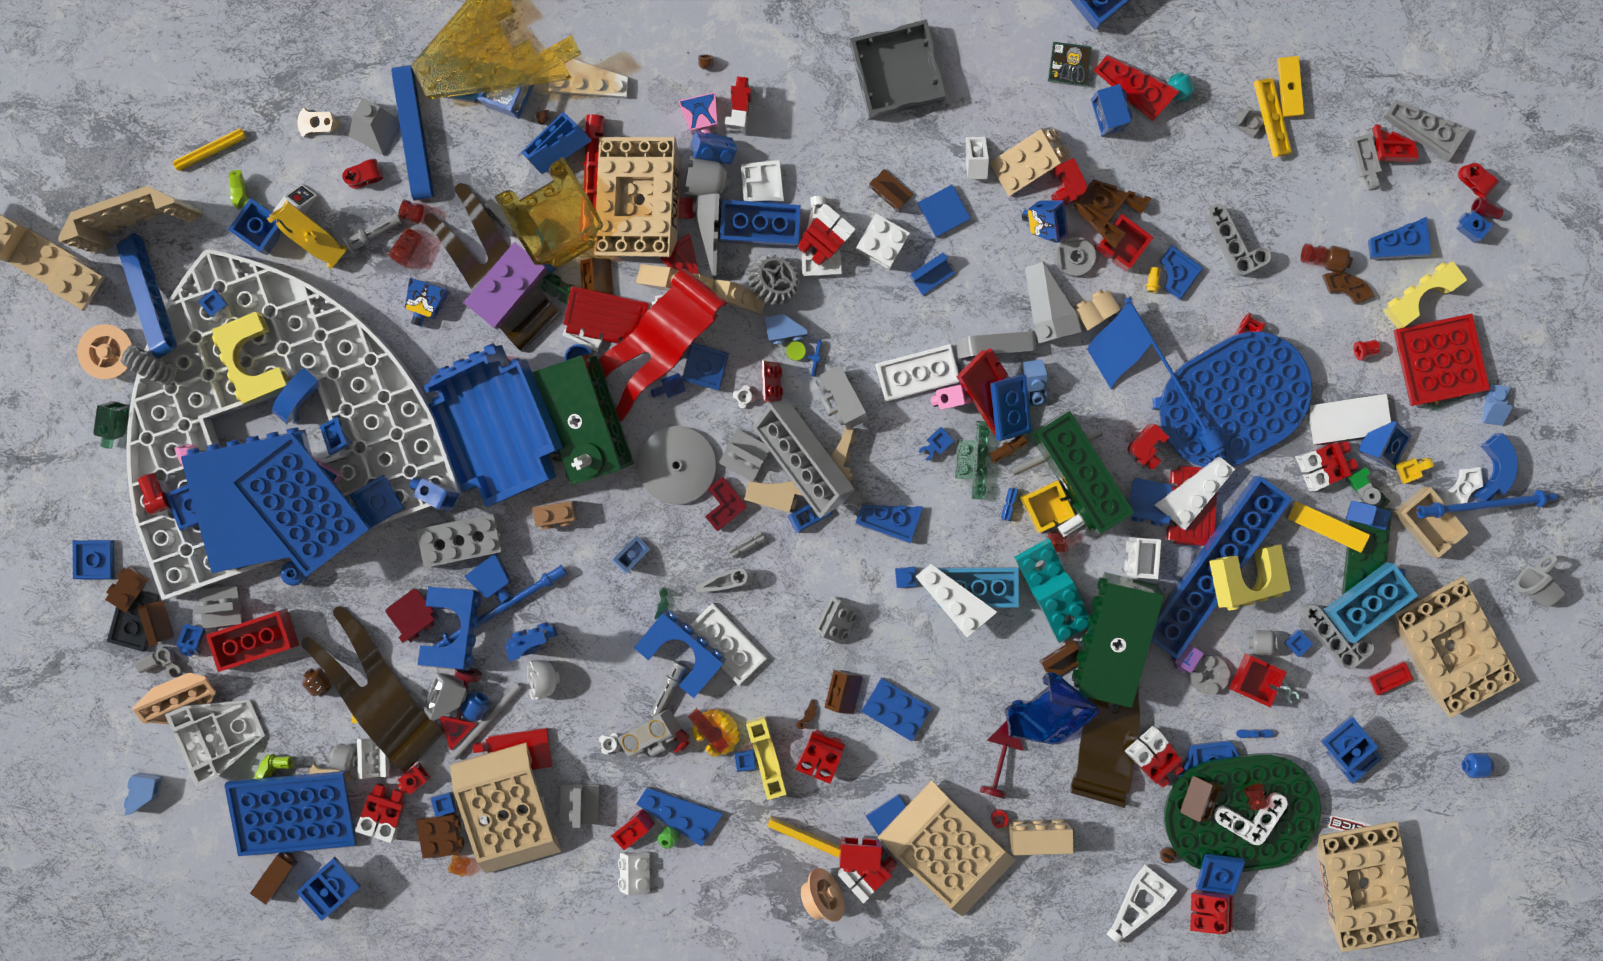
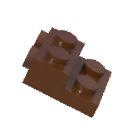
M456 812L416 820L423 859L456 855L463 851L464 839L462 836L460 837L459 832L461 821L457 817Z

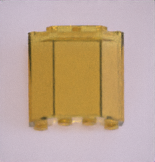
M563 157L553 162L549 167V173L553 181L519 200L516 193L512 190L503 191L495 196L496 201L534 265L545 263L552 264L553 267H561L592 249L596 243L595 237L604 225L586 192Z

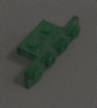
M985 421L976 422L975 440H957L955 479L973 480L972 499L983 500L986 493L984 483L987 474V437L989 436L990 429Z

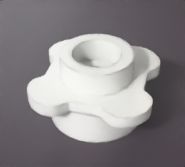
M744 385L739 391L733 392V398L737 399L740 408H745L747 404L753 403L756 400L755 395H752L750 387Z
M612 733L609 736H600L599 742L601 743L603 754L620 750L616 733Z

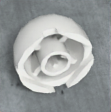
M529 661L527 679L531 688H533L529 689L531 699L547 698L553 694L556 684L560 682L559 672H555L554 667L547 661Z

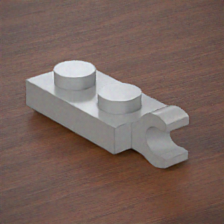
M1372 134L1352 138L1350 142L1360 177L1366 176L1368 190L1380 186L1376 173L1382 170Z

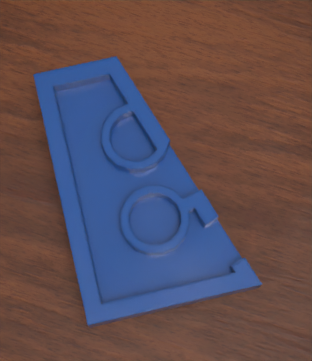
M1427 217L1370 238L1368 240L1370 259L1430 256L1431 248Z
M862 505L855 524L910 544L923 506Z

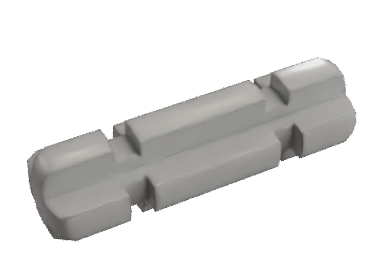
M758 532L754 534V537L751 536L738 543L737 546L729 548V553L735 558L741 552L744 553L755 547L757 543L764 542L765 537L763 533Z

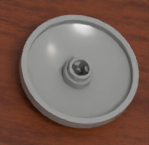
M672 426L657 431L644 443L638 458V472L642 484L653 497L669 504H685L701 497L711 486L716 473V458L710 443L700 433L687 427ZM676 461L680 463L678 469H674L673 463Z

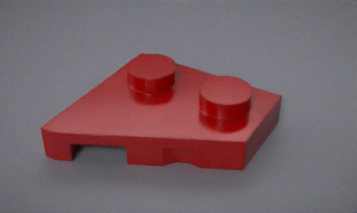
M1375 124L1372 131L1379 161L1416 162L1418 160L1415 141L1402 137L1394 131L1391 133L1381 130V125Z
M687 233L676 242L671 257L660 258L667 267L676 270L685 268L692 274H699L690 234Z

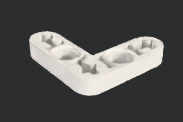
M1274 792L1270 794L1252 822L1226 806L1216 807L1213 817L1220 825L1248 842L1260 845L1266 840L1285 811L1287 800L1281 793ZM1275 799H1276V800H1280L1281 804H1280V805H1278V804L1275 805V804L1273 803V801H1274ZM1270 807L1272 810L1276 811L1275 814L1268 808ZM1225 813L1231 818L1230 822L1224 817L1221 818L1219 814ZM1265 814L1271 815L1272 819L1269 823H1262V817ZM1237 821H1244V828L1236 830L1235 823ZM1260 824L1265 829L1263 830L1262 828H1259L1257 825ZM1253 833H1259L1260 837H1259V838H1257V837L1254 838V837L1252 836V834H1253Z

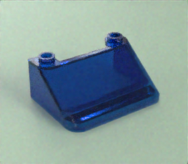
M1050 672L1046 673L1042 678L1043 683L1048 687L1029 703L1025 704L1022 700H1015L1005 709L1010 737L1052 745L1060 744L1099 714V708L1060 675Z

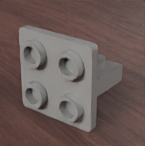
M737 429L731 441L727 444L719 463L753 481L770 450L761 441Z
M238 585L201 589L198 591L200 606L193 607L194 615L201 614L203 628L243 623Z
M831 596L816 626L815 632L823 638L844 644L850 635L853 624L858 619L860 609Z
M561 784L559 822L561 824H572V828H580L582 824H598L600 786L594 784Z

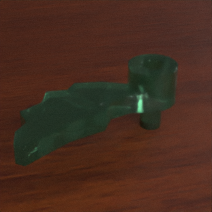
M665 587L659 590L661 601L658 603L655 619H658L666 609L668 610L667 606L669 603L665 597L668 594V590Z

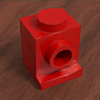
M417 763L398 779V787L403 793L408 792L410 795L428 781L431 776L420 763ZM412 778L414 780V784H411L408 779Z

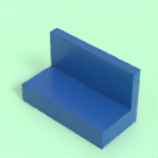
M944 252L910 274V278L922 295L955 274L946 261L948 258Z

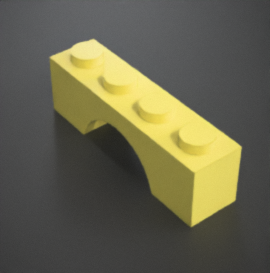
M1454 261L1440 263L1434 268L1436 270L1434 273L1424 275L1419 279L1420 283L1415 287L1411 285L1403 291L1404 295L1402 297H1395L1387 303L1389 306L1384 309V312L1397 329L1405 327L1420 316L1418 306L1424 292L1434 289L1444 294L1449 293L1467 281Z
M766 716L748 720L746 726L759 764L767 800L787 795V789Z

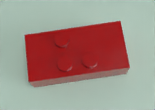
M288 609L276 611L206 635L218 672L300 646Z

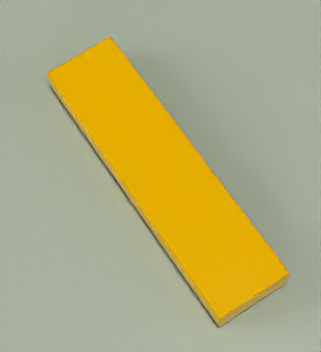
M1273 78L1253 82L1273 158L1292 154Z
M1295 501L1287 519L1360 553L1370 536Z
M770 816L768 821L769 828L839 857V845Z

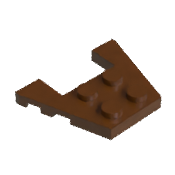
M1093 179L1085 193L1077 199L1073 207L1112 247L1116 248L1126 233L1109 222L1124 203L1142 214L1152 198L1149 196L1144 198L1136 196V192L1130 190L1128 192L1117 190V186Z

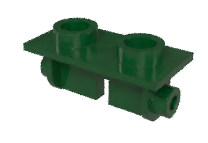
M549 273L543 277L542 280L544 281L540 286L543 288V291L553 297H556L558 292L561 293L558 300L567 305L571 285H575L565 283L561 277Z

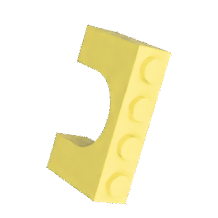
M253 312L212 329L214 334L212 336L213 342L221 351L220 359L228 368L227 376L230 382L235 385V395L239 402L251 404L282 391L290 380L285 368L277 367L263 374L251 376L241 367L239 354L243 345L255 337L270 332L262 313Z
M1281 544L1257 548L1254 552L1258 574L1257 581L1252 589L1248 588L1243 581L1238 556L1222 557L1209 561L1219 608L1227 607L1228 610H1236L1240 608L1239 605L1241 604L1242 606L1253 605L1255 600L1263 602L1269 600V596L1271 598L1282 597L1284 592L1291 591Z

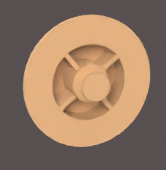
M107 324L94 326L86 331L79 341L77 349L79 363L89 375L95 378H116L128 369L120 360L124 350L132 345L131 340L123 330L116 326Z
M822 868L814 869L809 875L808 882H805L801 888L803 905L814 919L821 920L825 918L830 922L839 921L843 917L845 909L842 891L835 878L828 871Z

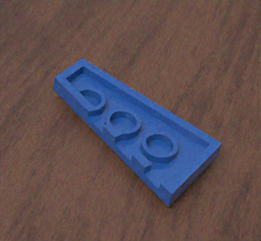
M650 787L645 789L636 805L670 827L677 829L679 833L701 847L723 815V812L709 809L703 805H697Z

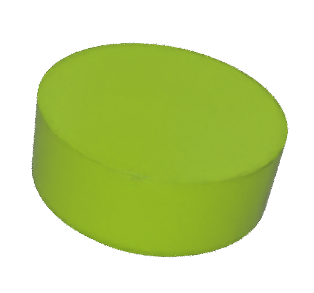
M793 341L786 348V354L792 361H799L805 356L806 349L801 342Z

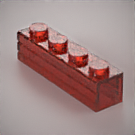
M697 707L687 715L719 753L729 746Z

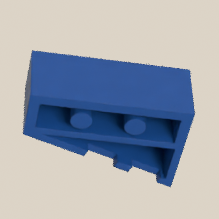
M562 112L521 153L541 174H544L592 140L568 115Z

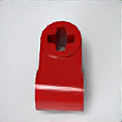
M369 159L345 169L342 178L352 189H359L381 181L383 175L377 159Z
M1478 163L1462 166L1458 171L1459 180L1480 198H1487L1499 183L1495 176L1487 172Z
M1248 312L1234 335L1244 332H1261L1266 323L1258 321Z

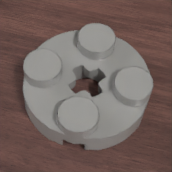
M1078 236L1066 239L1059 245L1056 251L1058 267L1062 273L1069 276L1084 275L1092 268L1096 260V252L1093 245ZM1073 251L1081 255V258L1077 260L1078 262H1074V259L1070 257L1073 255Z
M1214 655L1202 656L1192 673H1190L1192 686L1196 690L1210 695L1222 691L1228 684L1230 670L1227 664L1221 658ZM1206 670H1213L1214 676L1212 679L1206 680Z

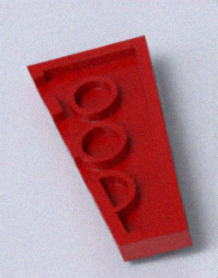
M1109 54L1094 69V72L1111 86L1120 84L1121 89H1124L1126 92L1127 100L1152 122L1180 91Z

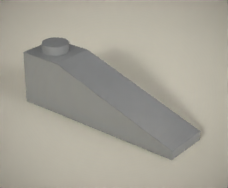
M720 194L697 196V201H693V213H696L712 276L717 278L721 197Z

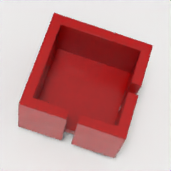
M1121 214L1112 224L1126 233L1118 246L1114 248L1102 238L1094 249L1108 259L1113 257L1112 262L1126 272L1133 266L1154 237Z
M1245 653L1229 689L1271 708L1278 691L1269 688L1271 684L1280 688L1287 672Z
M841 836L839 867L845 872L863 870V873L875 874V871H880L882 848L880 839L862 838V845H858V838Z

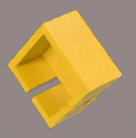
M1058 480L1052 481L1020 497L1037 533L1055 526V523L1060 524L1075 516L1068 500H1060V498L1066 496Z

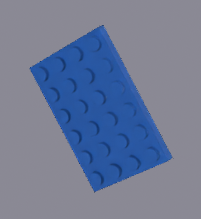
M294 432L228 481L234 491L305 577L371 528Z
M344 771L228 781L224 785L238 856L355 846L357 843Z

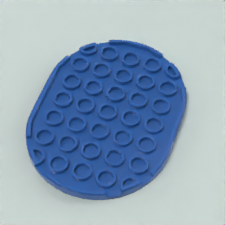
M1265 332L1239 333L1224 339L1191 358L1174 372L1205 426L1216 427L1225 442L1224 446L1226 449L1215 456L1207 453L1198 438L1201 435L1200 431L1203 429L1172 377L1168 380L1161 396L1159 417L1162 431L1169 436L1167 439L1168 443L1185 460L1205 467L1217 457H1221L1234 467L1283 441L1299 427L1300 422L1308 412L1311 402V374L1301 353L1286 340Z

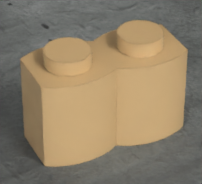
M1101 289L1092 295L1093 299L1088 303L1084 300L1075 306L1080 324L1085 332L1121 310L1109 290L1103 292Z

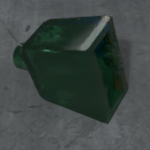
M116 401L97 405L93 434L102 437L100 447L112 449L114 440L125 435L130 405Z

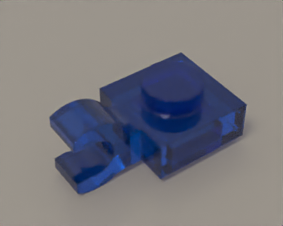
M679 373L661 379L662 386L650 390L653 398L665 393L668 398L686 392Z

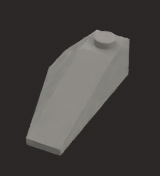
M1045 262L1025 267L1033 323L1038 342L1046 343L1081 333L1082 328L1077 311L1067 300V296L1056 283V279Z

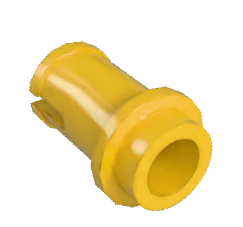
M1149 268L1148 284L1145 285L1147 292L1158 293L1159 289H1161V286H1159L1161 268Z

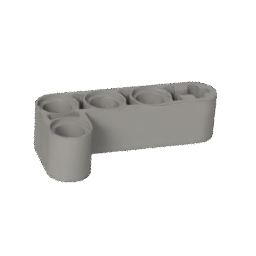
M1215 204L1207 209L1205 213L1206 221L1235 275L1244 276L1270 262L1271 252L1267 248H1258L1250 253L1248 252L1224 205ZM1218 211L1219 215L1214 217L1213 213ZM1222 227H1226L1228 229V236H1224L1221 233ZM1231 244L1237 247L1236 254L1230 251ZM1257 253H1261L1263 255V262H1259L1257 260ZM1240 262H1244L1246 264L1245 271L1240 270Z
M1035 331L976 335L956 339L958 359L975 358L982 350L986 351L990 348L993 349L996 355L1037 351Z
M1304 604L1300 608L1299 615L1339 666L1353 669L1374 652V644L1370 640L1361 638L1356 643H1347L1318 606ZM1309 610H1313L1311 612L1313 617L1308 616L1310 614ZM1322 624H1325L1326 631L1321 634L1319 628ZM1337 639L1338 646L1335 649H1333L1331 645L1332 641ZM1364 642L1365 650L1360 652L1359 646ZM1349 654L1350 661L1345 664L1344 657Z

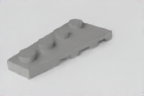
M1398 100L1392 102L1383 116L1384 119L1445 161H1449L1470 129L1465 126L1454 125L1455 122L1439 119L1432 113L1426 114L1421 112L1419 108Z

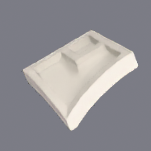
M780 160L741 164L744 201L784 203Z

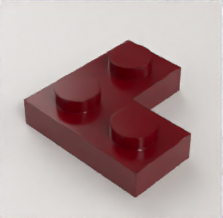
M724 477L708 488L720 505L705 517L715 530L719 531L748 506Z

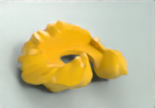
M709 709L707 712L698 714L694 719L692 728L693 737L696 739V742L704 740L709 728L718 727L722 732L721 739L717 742L709 743L705 751L711 757H719L720 755H727L733 752L734 746L739 741L738 736L740 734L737 722L734 721L733 717L729 713L719 711V709Z

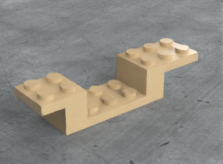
M0 214V260L12 264L49 287L48 290L80 310L85 311L105 277L97 273L98 270L73 254L18 221Z

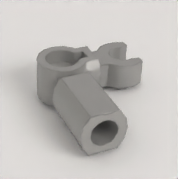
M164 646L158 649L156 654L151 653L135 662V667L139 673L152 669L159 665L160 662L163 666L165 665L166 675L169 678L174 676L172 668H175L178 674L183 671L182 666L175 662L174 651L169 646Z

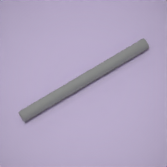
M1099 428L1085 435L1091 441L1103 434ZM1041 454L1012 467L1013 475L1045 462V459Z
M516 683L453 752L451 756L455 760L459 759L522 689L519 683Z

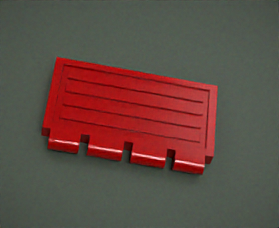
M571 285L563 325H567L565 333L580 335L581 329H584L583 337L599 340L600 333H603L602 341L618 344L619 337H622L623 341L637 328L648 310L649 302Z
M990 348L986 351L982 350L956 377L992 433L996 435L990 383L1010 378V376H1008L1001 362H998L999 359L993 349Z
M1178 466V470L1171 469L1170 483H1177V487H1172V491L1197 474L1203 467ZM1217 492L1186 530H1183L1176 523L1174 526H1167L1166 539L1174 540L1173 544L1205 546L1215 532Z

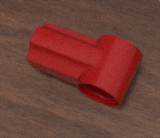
M156 473L147 474L137 479L145 498L143 504L149 515L152 516L170 508L166 493L162 491Z

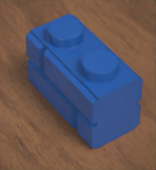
M695 131L690 149L693 152L694 158L731 165L737 151V146L732 137Z

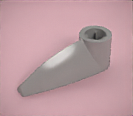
M736 568L695 586L696 592H710L737 586H749L753 581V574L747 569ZM741 574H744L745 576L743 581H741L739 578L740 576H742Z

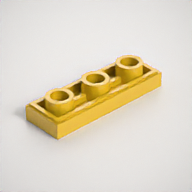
M1299 56L1278 58L1283 118L1303 116L1304 108Z

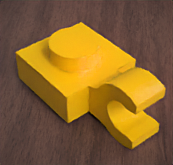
M1426 457L1418 462L1416 458H1412L1395 466L1401 482L1406 484L1423 477L1421 471L1433 467L1434 464L1432 459Z

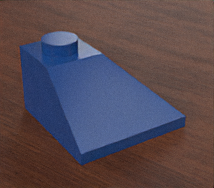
M1393 421L1368 432L1361 441L1359 451L1366 457L1395 470V465L1398 464L1412 435L1397 422Z

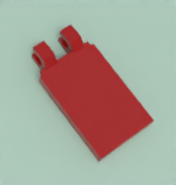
M547 728L490 735L488 739H485L486 742L473 745V753L487 751L488 754L527 743L532 758L530 765L532 770L553 766Z

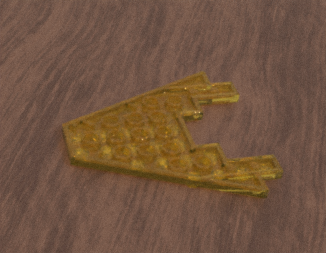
M466 0L411 64V67L425 96L428 99H436L570 80L572 77L565 63L582 53L572 35L538 54L530 39L512 48L499 22L516 12L511 1Z

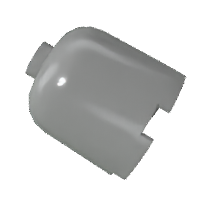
M690 155L689 161L692 162V165L688 164L685 183L688 189H684V195L697 197L699 195L720 194L721 196L725 188L729 189L730 177L727 176V169L723 163L697 159Z

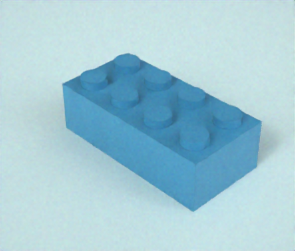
M1386 562L1323 610L1346 641L1356 643L1418 595L1396 565Z
M938 567L941 572L991 608L1019 607L1018 567Z

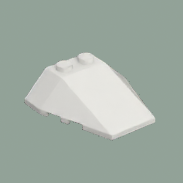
M250 700L183 706L165 714L196 787L216 779L265 736Z

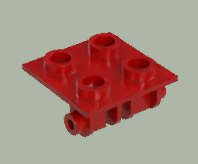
M762 361L764 401H781L783 388L781 386L782 368L780 363Z

